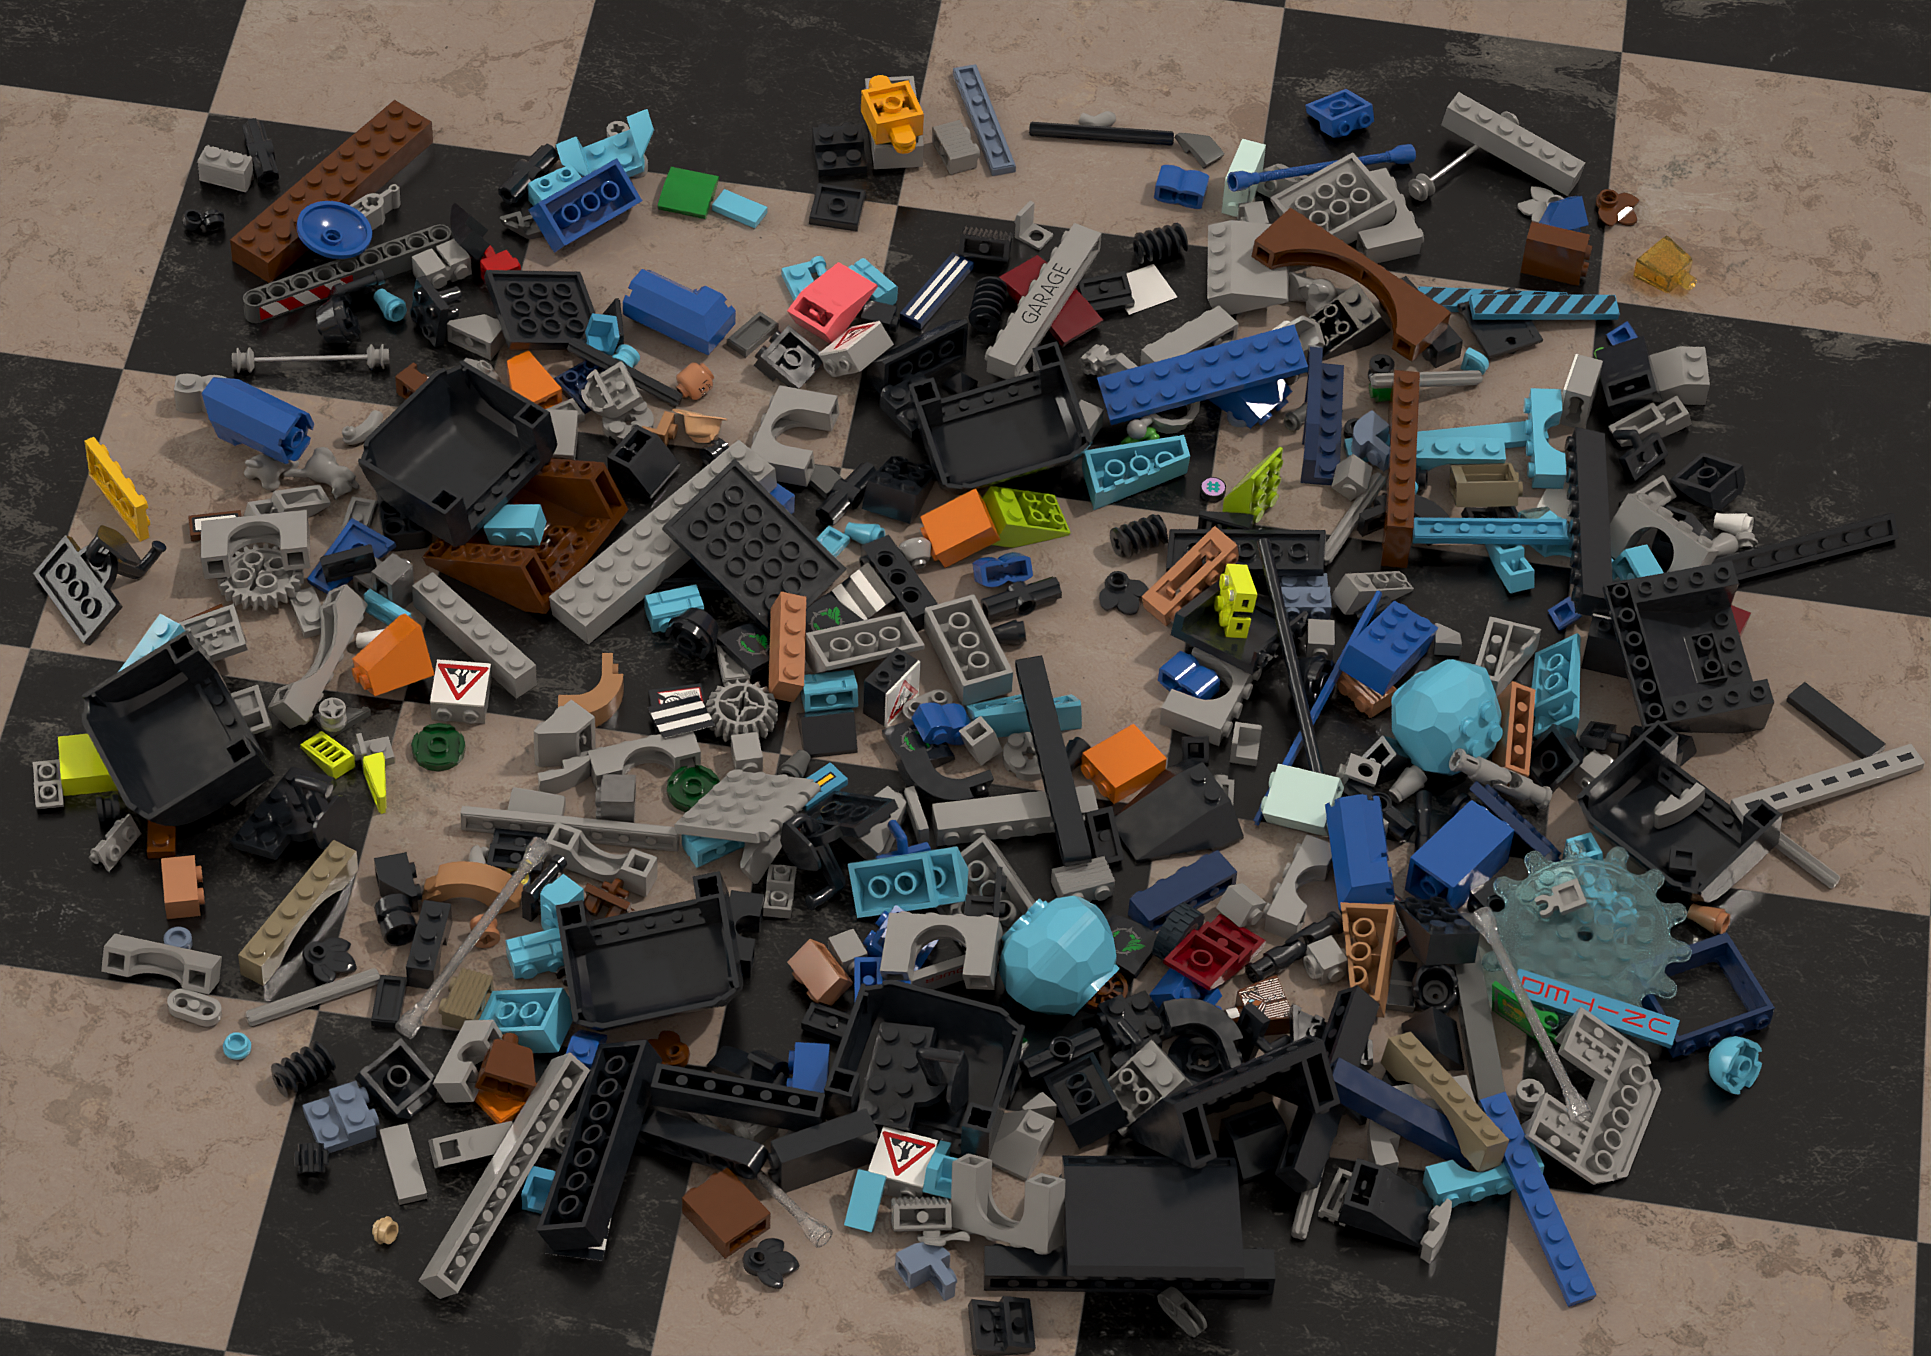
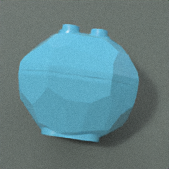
M1447 659L1426 671L1418 672L1398 688L1392 696L1393 735L1404 752L1411 758V763L1424 771L1454 776L1460 773V771H1451L1449 761L1456 749L1461 748L1468 755L1475 758L1480 756L1486 759L1495 749L1497 742L1503 735V730L1500 726L1502 713L1495 690L1486 668L1479 665Z
M1078 896L1060 897L1049 903L1043 902L1039 898L1001 937L1004 941V947L999 962V974L1005 989L1015 1001L1039 1013L1047 1015L1070 1014L1074 1016L1120 969L1116 965L1117 956L1114 938L1103 912L1096 905Z

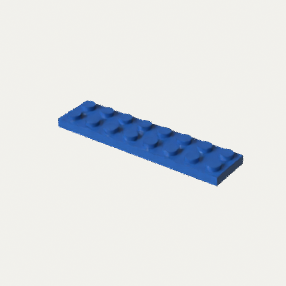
M1295 324L1101 376L1097 380L1110 424L1114 425L1309 372Z

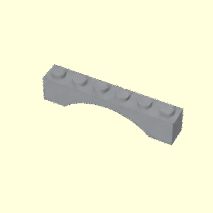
M347 584L329 591L319 610L321 640L314 663L300 680L278 688L267 708L290 729L298 725H305L311 720L315 705L322 699V692L326 684L334 676L332 672L344 657L343 651L354 638L353 632L364 619L363 613L368 604Z

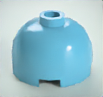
M1738 1036L1723 1039L1709 1054L1710 1076L1722 1089L1733 1094H1740V1090L1744 1086L1750 1088L1759 1075L1762 1063L1758 1061V1052H1762V1048L1758 1043Z

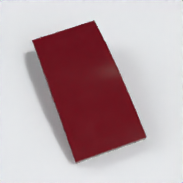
M1038 255L999 277L1007 284V292L1017 305L1022 296H1027L1031 282L1038 279L1043 264H1048ZM1075 288L1050 326L1049 331L1061 347H1064L1101 325L1103 319Z
M1220 913L1211 923L1206 921L1198 931L1193 929L1163 960V964L1210 991L1230 979L1264 948L1266 940L1244 927H1238L1229 918Z

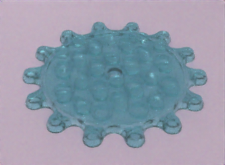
M1572 840L1567 843L1565 857L1560 862L1548 861L1539 851H1531L1524 858V864L1529 873L1525 880L1516 881L1502 876L1497 878L1493 884L1494 892L1505 902L1504 909L1495 913L1486 912L1478 919L1479 928L1484 932L1494 934L1499 940L1498 948L1483 956L1482 966L1490 972H1508L1513 979L1511 986L1508 988L1510 991L1512 990L1517 971L1520 968L1643 1008L1642 999L1648 994H1655L1664 999H1670L1677 993L1676 983L1666 975L1665 968L1671 962H1686L1691 958L1692 950L1690 946L1685 942L1674 939L1670 934L1672 926L1686 919L1687 910L1680 903L1665 904L1657 899L1656 892L1664 884L1665 880L1660 870L1651 869L1642 875L1630 873L1626 868L1628 853L1622 847L1612 848L1605 859L1594 860L1587 856L1585 846L1581 841ZM1577 878L1588 906L1563 916L1560 910L1557 909L1554 910L1550 917L1541 918L1540 911L1546 910L1548 904L1536 905L1535 898L1540 895L1550 897L1553 895L1552 887ZM1579 931H1591L1593 938L1589 941H1582L1578 938L1577 934ZM1542 1007V1011L1553 1012L1558 1016V1024H1555L1553 1021L1545 1022L1552 1029L1559 1027L1562 1020L1568 1016Z

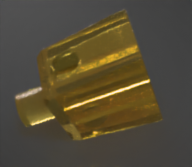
M1667 235L1636 260L1633 276L1665 293H1670L1678 285L1690 291L1697 282V278L1690 274L1693 263L1692 257Z

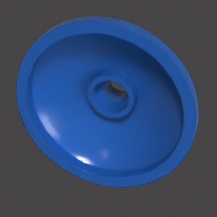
M320 201L310 204L301 211L296 224L299 238L310 250L332 259H346L363 253L368 248L372 238V228L367 218L354 207L336 201Z

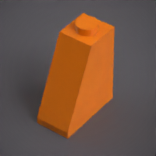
M529 350L507 360L510 389L544 409L562 403V388Z

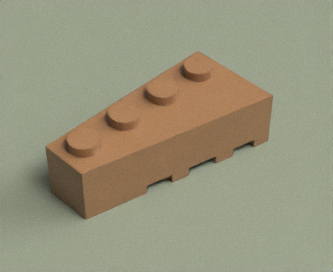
M1340 902L1350 987L1358 985L1380 1004L1376 1017L1384 1018L1399 928V918L1395 905Z

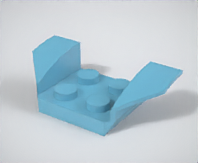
M648 109L627 116L629 130L586 147L581 146L577 137L556 144L562 165L567 166L571 164L578 174L586 176L617 158L628 177L644 172L645 160L643 155L654 131Z

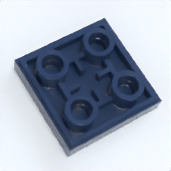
M586 360L553 378L562 388V394L568 399L573 398L584 414L592 411L584 402L581 390L585 389L588 382L586 378L595 369L599 374L605 371Z

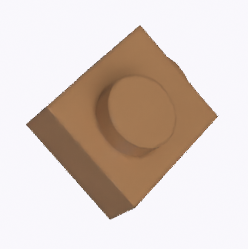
M664 411L657 429L642 426L657 434L666 446H668L671 439H675L678 425L675 424V413Z

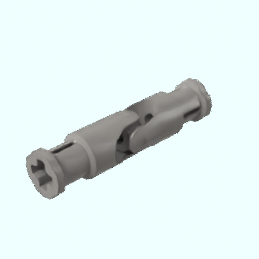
M1456 749L1450 758L1449 768L1451 771L1465 773L1470 779L1484 785L1488 784L1493 789L1517 800L1529 801L1540 810L1546 808L1551 800L1552 790L1550 787H1541L1534 784L1530 778L1500 767L1480 756L1475 758L1468 755L1464 749Z

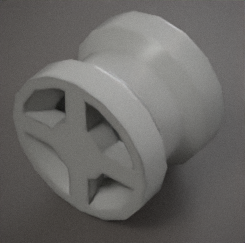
M328 698L321 702L319 705L321 727L329 732L342 730L347 724L345 703L338 698Z
M1534 1079L1522 1080L1517 1086L1514 1098L1516 1109L1523 1114L1532 1115L1540 1096L1545 1093L1543 1085Z

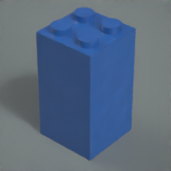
M1471 800L1410 857L1405 890L1418 899H1430L1433 896L1442 897L1454 909L1458 910L1468 901L1471 890L1489 881L1508 863L1514 829L1507 822L1501 821L1491 814L1487 808Z

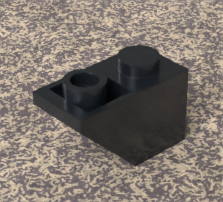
M407 852L374 858L375 876L380 896L385 897L391 894L405 895L409 900L412 912H418V900H422L420 884H414L413 879L417 878L414 862L409 863Z

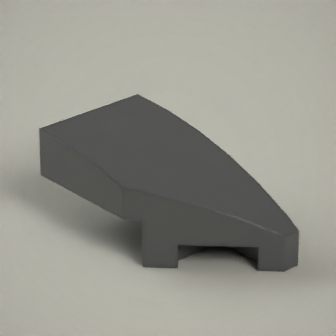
M1178 133L1174 137L1186 154L1191 151L1203 169L1220 160L1225 154L1210 136Z
M518 211L500 217L502 225L527 239L544 237L532 215L522 217L521 212Z

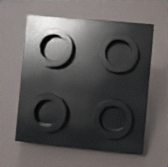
M424 275L416 278L410 316L419 325L424 336L431 341L433 346L438 347L444 345L447 323L459 317L458 309L455 305L451 304L460 303L462 294L458 287L438 292Z

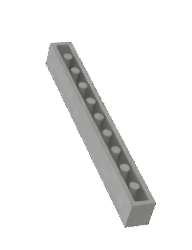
M571 1053L556 1057L550 1061L420 1277L419 1282L439 1299L459 1292L590 1072V1069Z

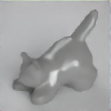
M1288 271V301L1306 302V312L1309 315H1312L1346 291V289L1335 288L1326 279L1309 278L1306 276V271L1298 274Z
M326 447L314 449L312 457L307 461L303 469H289L283 473L285 477H309L316 482L330 485L335 500L339 496L351 492L352 488L358 489L360 487L355 480L356 476L346 466H339L333 453Z
M258 454L245 461L247 467L244 471V476L248 479L259 478L264 489L276 490L280 485L279 475L289 469H297L299 460L292 461L289 459V463L284 464L265 454Z

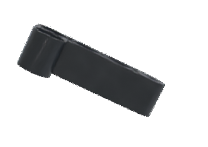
M376 492L381 533L396 544V547L391 551L423 549L431 545L433 540L431 532L398 512Z

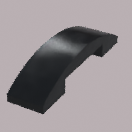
M723 1046L707 1064V1068L717 1074L787 1086V1078H789L781 1071L775 1078L751 1066L747 1059L749 1053L730 1046Z

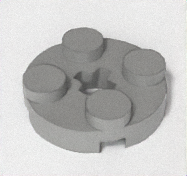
M645 401L619 417L602 418L604 434L608 438L610 436L616 439L618 444L636 424L641 427L654 428L653 413L647 407ZM630 420L632 422L631 425H626L624 421Z
M1031 732L1011 734L1003 749L1005 769L1008 772L1010 769L1016 774L1017 778L1025 781L1042 779ZM1024 754H1034L1033 759H1028Z

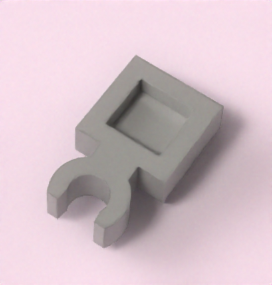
M1577 878L1552 887L1553 895L1550 897L1540 895L1535 898L1536 905L1548 904L1546 910L1540 911L1541 918L1550 917L1554 910L1557 909L1560 910L1563 916L1588 906Z

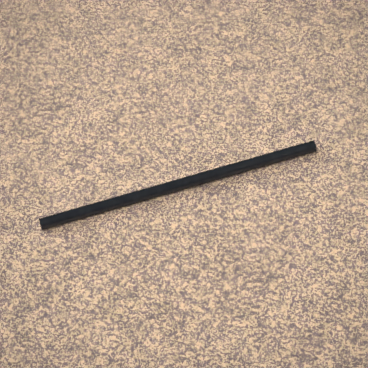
M1263 538L1257 541L1309 770L1324 774L1269 538Z

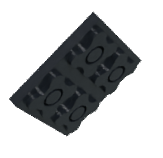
M486 270L484 280L508 349L567 350L569 342L573 338H577L587 344L585 330L591 314L596 313L581 272Z

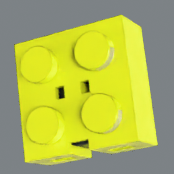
M1227 564L1225 573L1220 576L1219 586L1221 590L1219 596L1215 597L1214 609L1219 614V624L1223 626L1226 637L1247 638L1251 623L1250 617L1254 611L1257 592L1247 565Z

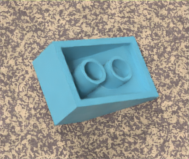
M564 988L492 991L479 1020H494L502 1034H516L519 1037L518 1045L530 1048L533 1053L559 1052L573 1017L570 998Z

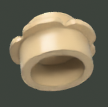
M386 1216L375 1222L372 1228L375 1241L378 1244H391L396 1239L398 1224L391 1217Z

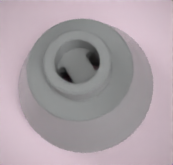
M917 537L902 542L898 548L912 568L917 570L924 568L930 560L932 544L926 538Z

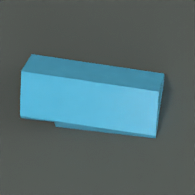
M1578 633L1535 653L1532 689L1536 690L1534 705V737L1536 739L1552 724L1569 728L1575 736L1577 734L1580 710L1581 636Z
M1021 694L966 705L971 722L981 716L995 731L997 738L1007 737L1014 733L1030 732ZM1072 694L1053 698L1061 731L1082 728L1081 701Z
M957 846L848 864L857 918L881 915L884 910L889 913L895 905L904 911L933 908L943 904L964 902L967 894L968 867Z

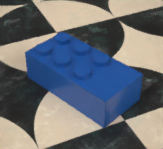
M616 158L531 207L529 212L555 253L642 202V199Z
M1393 601L1348 645L1338 669L1383 696L1428 652L1439 627L1432 624L1428 619L1412 612L1407 606Z

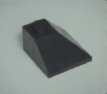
M1552 724L1531 745L1529 778L1533 780L1534 784L1541 787H1550L1552 794L1583 763L1584 747L1579 746V740L1571 729Z

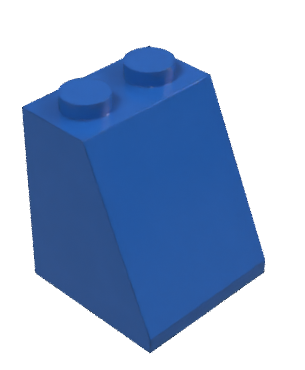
M1283 379L1208 400L1225 412H1232L1235 419L1244 420L1247 423L1246 426L1251 429L1257 423L1262 426L1273 416L1270 413L1273 409L1277 412L1280 411L1289 402L1286 398L1293 391Z

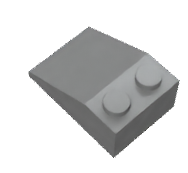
M1680 346L1650 355L1663 403L1678 396L1682 404H1706L1710 382L1705 347Z

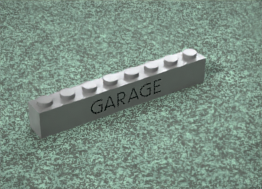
M1076 223L1073 224L1069 231L1064 232L1059 247H1055L1051 253L1050 261L1048 264H1043L1038 279L1031 282L1027 296H1022L1017 311L1010 314L1006 328L999 331L996 343L993 347L990 346L985 354V360L987 361L986 372L1006 380L1019 376L1033 354L1032 348L1039 345L1100 251L1102 233Z

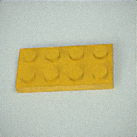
M95 437L85 440L89 475L138 540L141 542L149 538L148 526H150V520L146 514L148 504L142 494H137L132 480L129 477H124L119 463L111 460L104 444L100 445Z

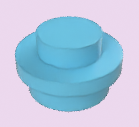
M232 1033L227 1036L223 1043V1052L230 1059H243L251 1052V1041L243 1033Z

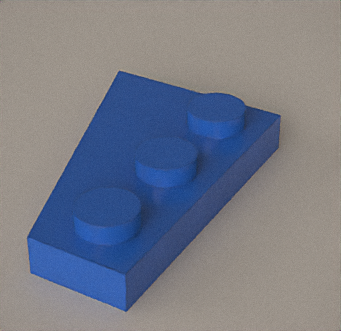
M351 518L325 555L370 544L372 545L374 557L381 559L393 550L396 544L394 541ZM319 562L307 578V581L310 585L328 594L329 591L350 582L353 576L326 583L321 562Z

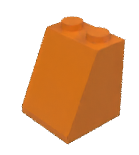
M405 613L398 616L352 658L354 668L351 670L355 682L360 683L364 690H368L374 696L434 676L422 627Z

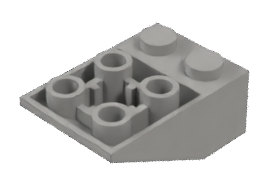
M1152 1040L1107 1079L1130 1122L1128 1125L1120 1128L1118 1132L1125 1137L1128 1135L1126 1127L1159 1100L1192 1086V1083L1173 1061Z

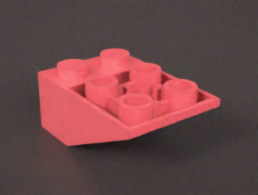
M838 262L803 289L787 312L796 324L831 344L846 331L878 285Z

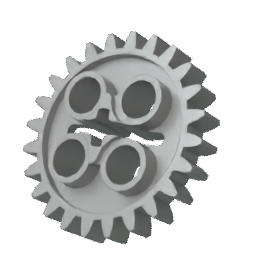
M265 543L263 548H259L257 544H254L251 550L245 546L243 547V553L236 551L234 553L235 557L231 559V577L217 578L221 595H225L227 602L233 600L234 606L242 603L243 609L252 605L254 611L259 606H263L264 610H267L269 604L277 608L279 601L288 603L287 596L295 598V591H301L300 584H304L303 569L284 571L281 550L279 551L277 545L270 549L268 543Z

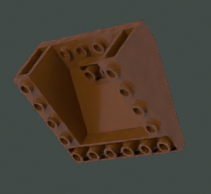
M551 459L506 504L541 505L547 522L540 545H490L483 526L465 545L453 547L438 537L430 545L422 559L427 566L525 612L546 614L551 608L549 596L584 567L628 511L604 462Z

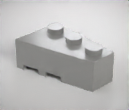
M1489 617L1476 665L1486 668L1497 697L1537 650L1541 629Z

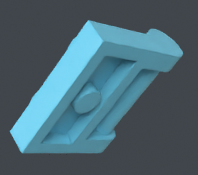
M816 256L809 262L781 268V275L793 300L797 298L803 289L814 282L811 273L817 272L820 277L827 271L825 268L826 262L822 256Z

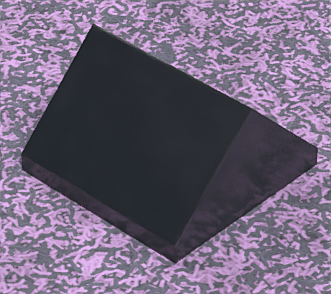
M851 708L797 713L802 748L810 755V758L858 753L855 715Z
M1430 1007L1401 1024L1402 1034L1411 1032L1446 1071L1464 1070L1456 1020L1436 1008Z

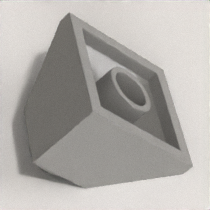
M1030 1109L1004 1113L989 1157L992 1160V1166L1027 1181L1053 1140L1054 1120Z

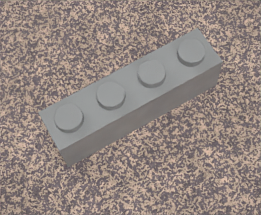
M1217 306L1212 310L1204 312L1193 321L1186 322L1172 333H1167L1158 341L1146 345L1141 350L1140 366L1237 340L1239 323L1224 309Z

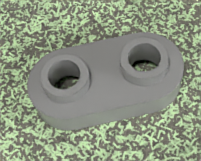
M936 689L911 699L903 705L902 718L904 722L912 720V716L916 711L914 709H917L920 704L938 703L941 706L951 704L953 701L952 696L945 690Z
M176 989L168 996V1010L174 1017L205 1027L217 1024L222 1018L221 1004L215 998L186 989Z

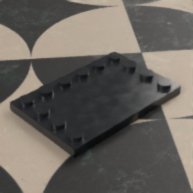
M735 458L662 527V530L769 635L771 607L781 592L805 596L807 609L847 570Z

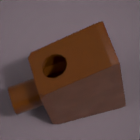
M514 1033L503 1034L502 1040L494 1039L484 1056L475 1088L526 1102L536 1085L533 1051L528 1047L518 1045L519 1037Z

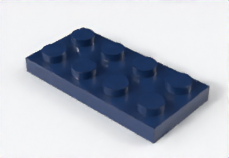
M1476 781L1470 787V790L1502 821L1507 822L1514 829V832L1553 869L1565 865L1559 859L1562 853L1507 801L1501 798L1491 786L1487 784L1483 787Z

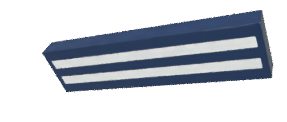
M952 252L900 312V320L921 330L973 270L974 262Z

